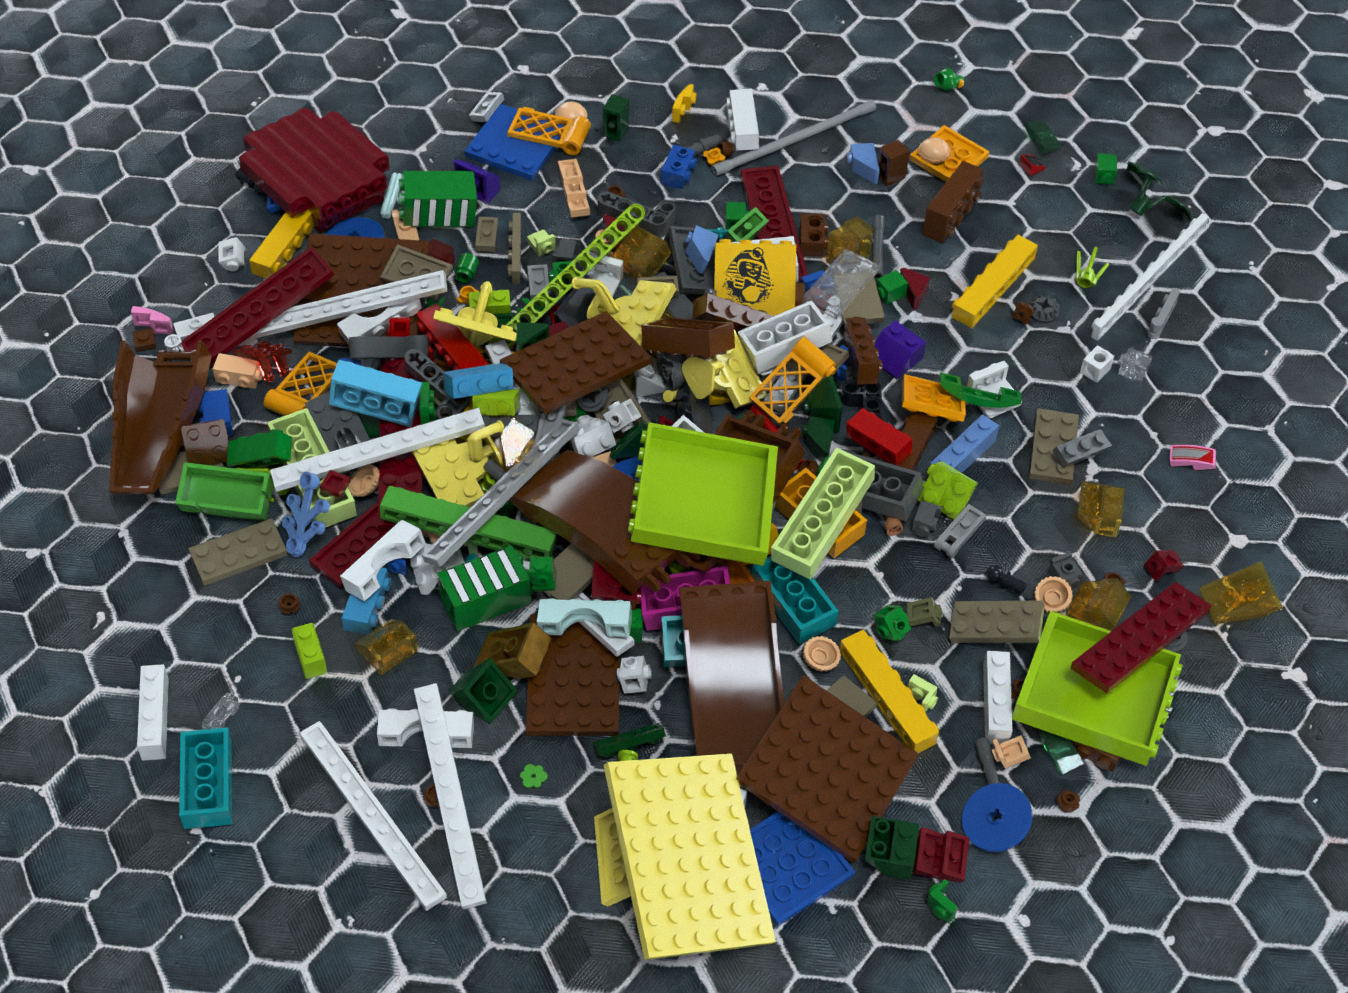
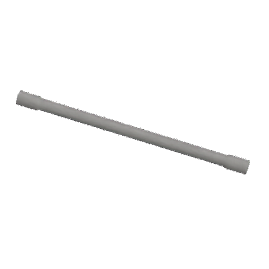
M873 100L860 104L856 108L761 146L759 149H754L730 160L715 164L711 167L712 172L715 176L729 172L740 165L858 116L876 110V105Z

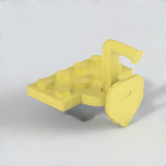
M578 277L572 279V287L574 289L591 288L596 294L588 307L587 319L607 311L642 348L641 325L659 320L676 291L673 283L640 280L631 296H623L614 300L600 280Z
M485 281L480 287L481 291L476 309L471 307L462 308L458 316L453 315L452 310L441 308L440 311L435 310L434 320L457 326L474 347L490 341L493 337L515 342L517 333L513 332L514 328L505 325L497 328L498 321L495 315L485 312L489 294L492 292L491 283Z
M735 329V348L728 350L726 354L714 355L712 359H702L699 356L689 357L682 364V373L697 399L707 397L713 392V388L726 390L736 409L754 403L749 396L761 384V381ZM679 389L674 391L666 390L663 393L664 401L671 402L675 400L676 392ZM766 391L760 392L756 398L760 401L764 400L767 396Z
M498 420L497 423L473 432L465 443L457 444L455 439L411 451L437 499H444L448 502L471 507L484 495L478 484V481L486 474V471L483 469L484 464L489 459H492L504 469L500 453L490 435L504 432L502 421ZM482 439H484L486 444L484 447H482Z
M613 808L594 817L601 903L605 906L613 905L631 896Z

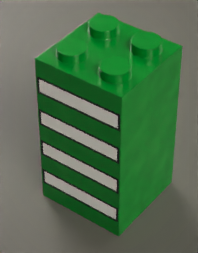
M403 171L402 179H399V191L401 193H398V205L402 206L399 207V219H403V226L474 227L477 204L474 171Z
M512 545L437 573L440 599L457 632L531 604L533 589L530 584L532 581L529 570L524 569L523 558L519 552H515Z

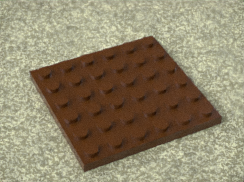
M309 234L307 249L312 246L335 275L301 299L298 306L388 284L381 281L380 276L397 244L428 256L429 241ZM419 298V299H420V303H421V309H422V301H423V298ZM387 307L358 313L357 315L375 317L383 313ZM415 314L409 316V336L418 335L419 333L416 327L418 320ZM348 316L296 328L293 342L294 344L349 347L340 335L337 323ZM386 331L384 332L383 335H381V336L388 337L387 334H386Z
M803 675L745 763L736 780H738L742 787L854 863L868 842L871 816L882 817L919 754Z

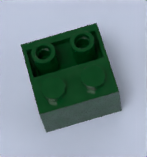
M871 816L865 861L886 876L910 880L914 867L919 824Z

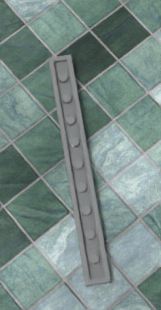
M561 419L421 555L424 562L438 567L446 563L498 509L517 493L580 430L578 423Z

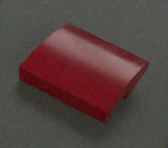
M921 827L918 830L913 873L939 880L946 879L947 881L963 882L965 880L970 837L948 830L942 834Z

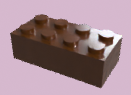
M966 161L961 162L928 205L922 235L942 244L947 238L952 237L955 227L961 225L964 215L970 213L973 203H977L981 197L982 192H980V188L984 182V178H982L984 169Z
M665 317L641 325L643 349L651 350L652 354L668 352V355L671 356L685 354V357H696L700 355L702 359H712L714 355H723L728 350L735 348L734 323Z

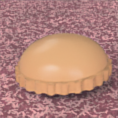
M565 102L555 111L556 116L574 119L577 116L587 118L585 108L577 102Z
M937 137L924 140L918 147L919 157L925 160V162L933 164L946 161L951 152L949 145L943 139Z
M369 464L355 471L352 478H350L348 486L350 493L355 497H364L373 493L379 485L380 473L378 468Z
M1056 576L1042 579L1034 592L1035 600H1043L1046 613L1050 611L1056 613L1065 611L1073 597L1069 583L1065 579L1057 578Z
M812 637L803 647L802 653L805 662L817 671L827 672L832 670L841 660L839 646L827 637Z

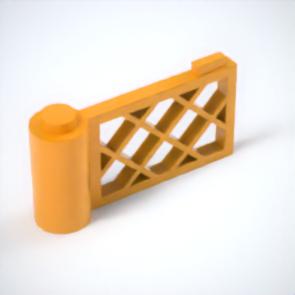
M523 107L518 109L507 132V136L562 148L569 155H577L590 130L591 123L583 116L570 119L538 112L533 108ZM521 115L529 116L530 118L522 120L520 117ZM547 120L548 122L540 124L538 121ZM534 123L536 127L529 129L526 125ZM560 123L566 124V126L562 128H558L556 125ZM520 127L524 129V131L521 132L514 131L515 129ZM552 127L554 131L547 133L544 129ZM538 131L542 133V135L535 136L532 134ZM559 135L560 140H554L550 137Z
M803 337L749 398L779 425L783 422L787 424L794 416L792 412L820 381L830 375H834L837 370L835 368L836 363L810 340ZM791 359L798 363V371L786 372V364ZM810 374L815 380L810 385H802L801 375ZM799 375V385L787 386L786 376ZM775 376H784V386L772 387L773 378ZM799 389L800 396L796 400H787V390ZM784 390L785 401H773L772 391ZM770 391V402H761L756 397L760 392ZM785 404V412L779 418L773 413V405Z
M308 352L275 390L271 389L268 391L264 398V408L283 416L305 409V402L323 395L329 389L333 373L325 374L324 370L330 368L335 370L337 363ZM310 360L318 363V365L309 367L306 364ZM321 371L322 375L310 377L309 372ZM306 373L307 378L296 380L295 377L298 374ZM324 380L322 386H313V382ZM310 384L311 388L301 390L298 388V385ZM295 386L296 391L290 392L284 390L286 387ZM313 394V397L310 400H306L301 395Z

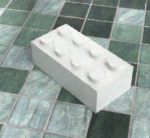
M812 300L738 331L739 339L758 374L779 365L792 351L795 344L803 337H806L818 348L832 342L830 324Z

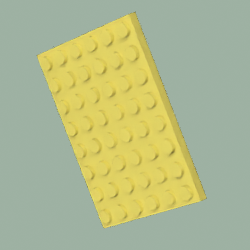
M732 754L616 761L604 764L644 960L775 943L776 940L739 782L736 780L737 773Z

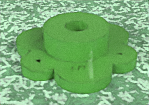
M528 764L525 766L524 772L520 773V778L523 780L524 787L531 788L534 786L539 788L542 785L541 782L547 780V773L543 771V767L540 765L535 767L532 764Z

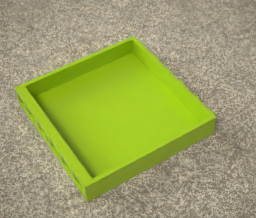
M649 422L647 430H642L640 443L644 444V447H640L638 461L642 462L641 465H637L635 478L639 479V483L635 482L633 496L637 497L636 501L632 500L630 514H634V519L630 518L628 532H632L630 541L764 566L769 550L778 446Z
M1050 611L1040 637V643L1037 645L1018 697L1012 720L1147 766L1150 757L1155 759L1159 745L1155 744V741L1160 742L1164 730L1160 727V724L1165 725L1169 713L1165 711V708L1169 709L1173 700V696L1169 694L1170 692L1174 693L1178 680L1174 679V677H1179L1183 666L1179 664L1181 654L1166 649L1161 650L1111 692L1106 694L1070 669L1075 659L1111 631Z

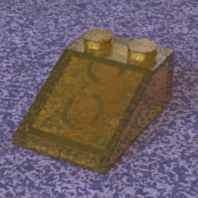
M1262 561L1199 587L1204 600L1212 605L1210 614L1215 624L1260 618L1283 609Z

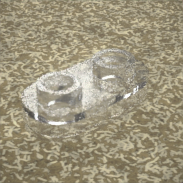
M226 693L205 717L202 729L223 728L231 715L233 716L239 709L238 697L231 693Z

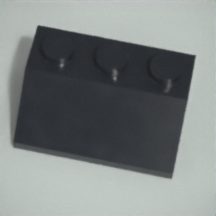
M587 274L583 277L584 279H592ZM574 289L554 313V324L566 321L570 328L587 320L588 307L596 295L593 289Z

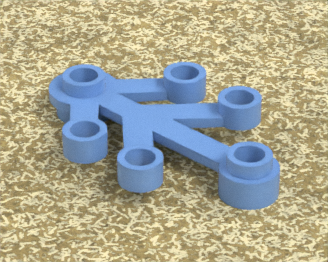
M304 472L300 477V486L302 489H305L301 509L299 507L301 504V497L299 495L290 494L286 500L293 516H284L282 526L286 529L289 536L286 550L293 557H300L306 550V543L315 534L321 535L325 531L324 522L313 521L311 528L305 532V527L320 512L327 513L330 508L329 501L318 499L315 506L309 511L313 490L317 489L320 484V479L315 473Z

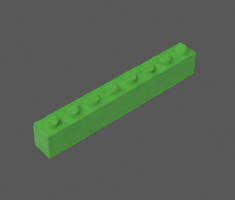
M389 486L380 504V519L395 523L404 520L421 530L443 535L470 507L426 496L422 493L411 492L400 487ZM493 514L466 542L497 551L512 545L515 552H519L522 558L526 559L531 557H551L553 548L556 546L557 533L546 527Z

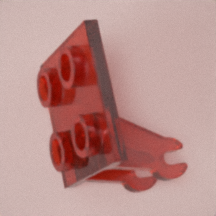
M260 341L255 346L243 345L241 349L233 351L235 356L257 361L265 382L269 381L270 383L274 381L269 357L273 356L281 377L286 378L290 373L286 355L292 354V349L284 348L281 344L271 345L268 341Z

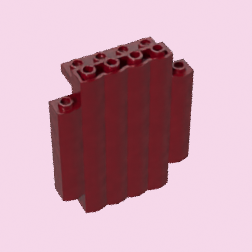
M302 108L293 115L282 117L276 123L267 124L258 131L250 132L243 138L246 152L239 157L241 171L291 217L309 209L313 213L315 229L319 232L384 200V190L387 189L386 176L383 172L390 169L388 156L337 111L329 112L320 119L309 108Z

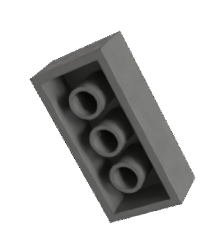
M845 451L875 465V478L862 498V508L907 521L924 488L921 473Z

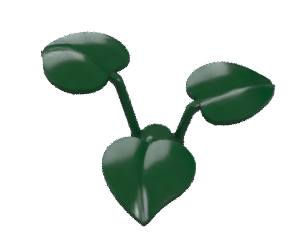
M1131 161L1127 163L1126 171L1140 174L1146 178L1138 196L1129 206L1132 211L1142 216L1147 208L1152 209L1154 205L1164 200L1182 211L1190 222L1192 216L1189 209L1183 203L1170 196L1163 195L1150 203L1151 198L1145 193L1151 181L1161 184V179L1138 163Z

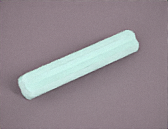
M394 172L391 176L380 211L383 219H389L392 215L391 210L394 208L399 192V179H402L400 173Z

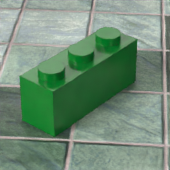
M272 429L268 433H255L251 437H238L237 440L228 441L227 466L231 468H261L291 460L292 436L283 433L279 429Z

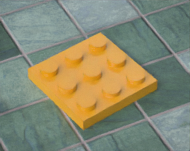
M943 125L931 137L941 138L949 145L951 152L948 159L939 164L925 162V160L919 157L917 148L910 154L909 160L947 182L962 161L978 167L989 157L990 152Z
M904 374L902 380V407L912 412H925L932 417H945L952 422H964L966 416L965 401L950 394L938 382Z

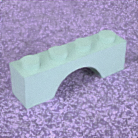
M540 599L537 625L548 635H562L573 623L593 621L603 627L607 636L630 637L631 603L630 601Z

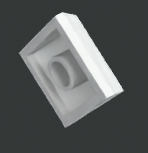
M651 356L652 364L629 374L636 397L662 393L667 390L662 383L664 382L663 375L659 376L656 358Z

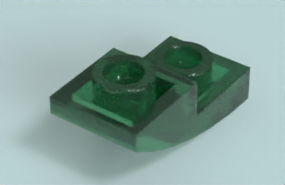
M1041 119L1024 124L1031 141H1037L1042 154L1056 151L1061 147L1055 134Z
M1047 731L1038 733L1047 753L1051 754L1060 774H1064L1083 764L1070 739Z

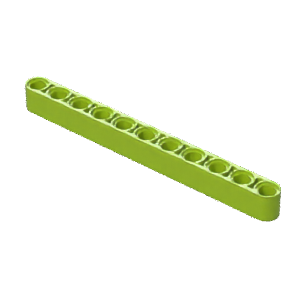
M640 204L629 206L505 326L514 328L513 332L517 333V322H520L519 318H526L528 323H537L573 288V278H583L641 222L645 216L644 208ZM630 212H635L638 215V219L633 218ZM616 225L623 226L625 231H619ZM603 238H608L611 241V245L605 244ZM589 251H594L597 254V258L591 257ZM575 264L582 265L584 271H578ZM561 278L569 279L570 284H564ZM547 291L555 292L556 298L549 297ZM539 304L542 307V311H536L533 305ZM493 337V338L489 341L488 344H491V343H494V342H497V341H500V340H503V339L497 338V337ZM516 339L515 342L505 340L509 349L516 343Z

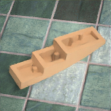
M577 159L558 161L561 182L570 216L590 215V207L583 185V176Z

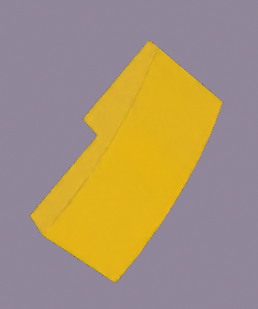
M694 84L688 85L678 95L673 105L672 122L680 123L681 115L684 116L685 111H690L692 104H695L697 93L694 92Z

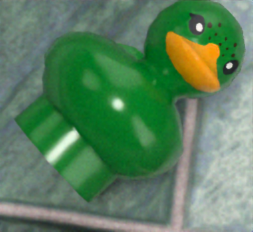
M944 68L935 74L934 83L942 90L949 91L954 87L962 88L965 84V79L961 75L956 76L955 72L950 68Z

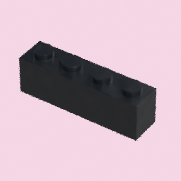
M686 383L676 392L678 420L684 415L703 432L713 434L709 395L703 399H697L688 383Z

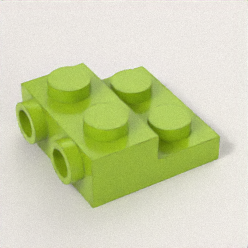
M937 462L932 464L927 470L929 477L926 483L923 482L924 488L918 500L942 506L941 512L955 520L966 507L978 483L945 462Z

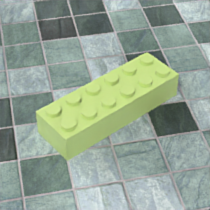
M307 408L267 422L269 432L272 429H279L283 433L292 436L291 460L284 462V466L329 453ZM320 484L317 489L313 490L309 511L315 506L318 499L329 501L330 508L327 513L320 512L311 522H324L326 528L357 516L355 501L348 487L340 498L320 491ZM300 485L294 486L301 497V501H303L305 489H302Z
M836 447L772 545V561L811 580L874 481L875 465Z

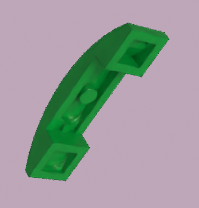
M942 372L939 374L940 385L953 396L968 403L1000 408L1015 406L1022 402L1020 391L1000 387L998 394L963 386L961 385V378Z

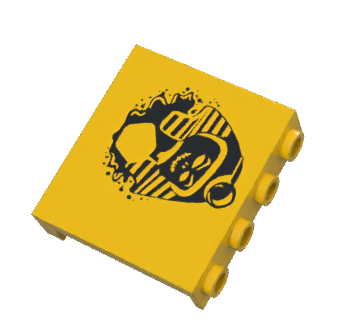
M720 239L719 243H715L714 290L717 291L716 295L718 297L732 299L735 303L749 305L752 309L763 310L773 316L795 308L796 245L792 244V241H780V244H772L770 240H760V244H753L751 240H739V243H731L730 239Z

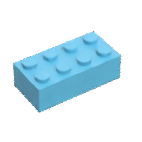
M338 360L331 378L329 405L412 427L419 406L422 383L413 379L396 376L392 373L360 366L352 362Z

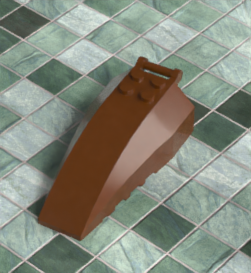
M198 340L197 348L192 350V352H167V350H159L156 362L135 355L127 342L121 341L113 377L114 412H112V419L114 422L111 433L113 450H111L112 464L110 465L109 489L111 494H154L167 475L183 443L181 427L192 423L205 392L212 355L202 340ZM167 360H190V362H167Z

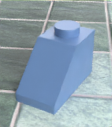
M874 143L851 144L850 152H847V163L851 164L852 172L873 184H878L879 166Z
M696 225L694 231H689L685 243H688L685 252L697 271L703 274L710 260L718 234Z

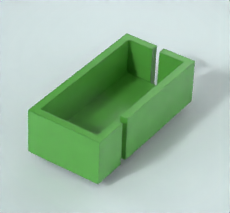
M184 462L175 504L181 511L201 513L202 510L204 514L265 521L267 520L270 502L267 499H271L274 483L270 473Z

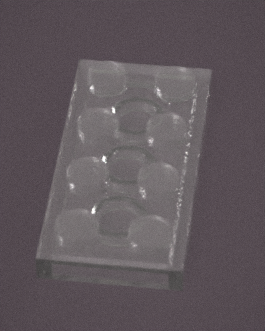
M845 248L804 294L802 302L807 303L812 300L819 311L837 320L877 274L880 265Z

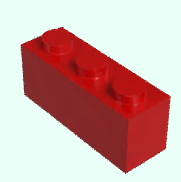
M864 408L846 422L848 438L889 464L898 466L912 453V438L908 434L902 433L894 428L892 424L886 423L874 413Z

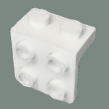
M589 251L591 257L597 258L596 253ZM605 256L587 275L594 280H600L613 297L623 279V261Z
M1001 361L997 364L993 363L980 371H974L969 375L967 387L998 394L1000 387L1013 389L1006 380L1009 366L1005 361ZM1021 404L998 408L978 405L987 418H993L1021 406Z
M589 415L577 418L576 422L580 430L569 440L572 443L574 452L591 458L616 445L610 422L590 417Z
M426 544L410 559L421 594H430L438 583V572L465 563L460 549L441 567L424 562L421 556L433 544Z

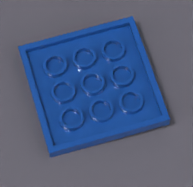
M500 104L464 151L465 157L533 181L556 147L508 137L507 132L518 110ZM521 115L520 118H521L522 120H526V119H529L530 117H529V116ZM540 120V121H538V122H539L540 124H544V123H547L548 121H547V120ZM534 123L526 125L529 129L536 127ZM560 124L556 125L558 128L565 127ZM520 127L515 129L514 131L521 132L524 131V129ZM552 127L544 129L547 133L554 131ZM540 131L532 133L535 136L542 135ZM559 135L550 137L554 140H560Z
M779 811L750 829L770 918L777 927L855 876L856 872L841 854Z

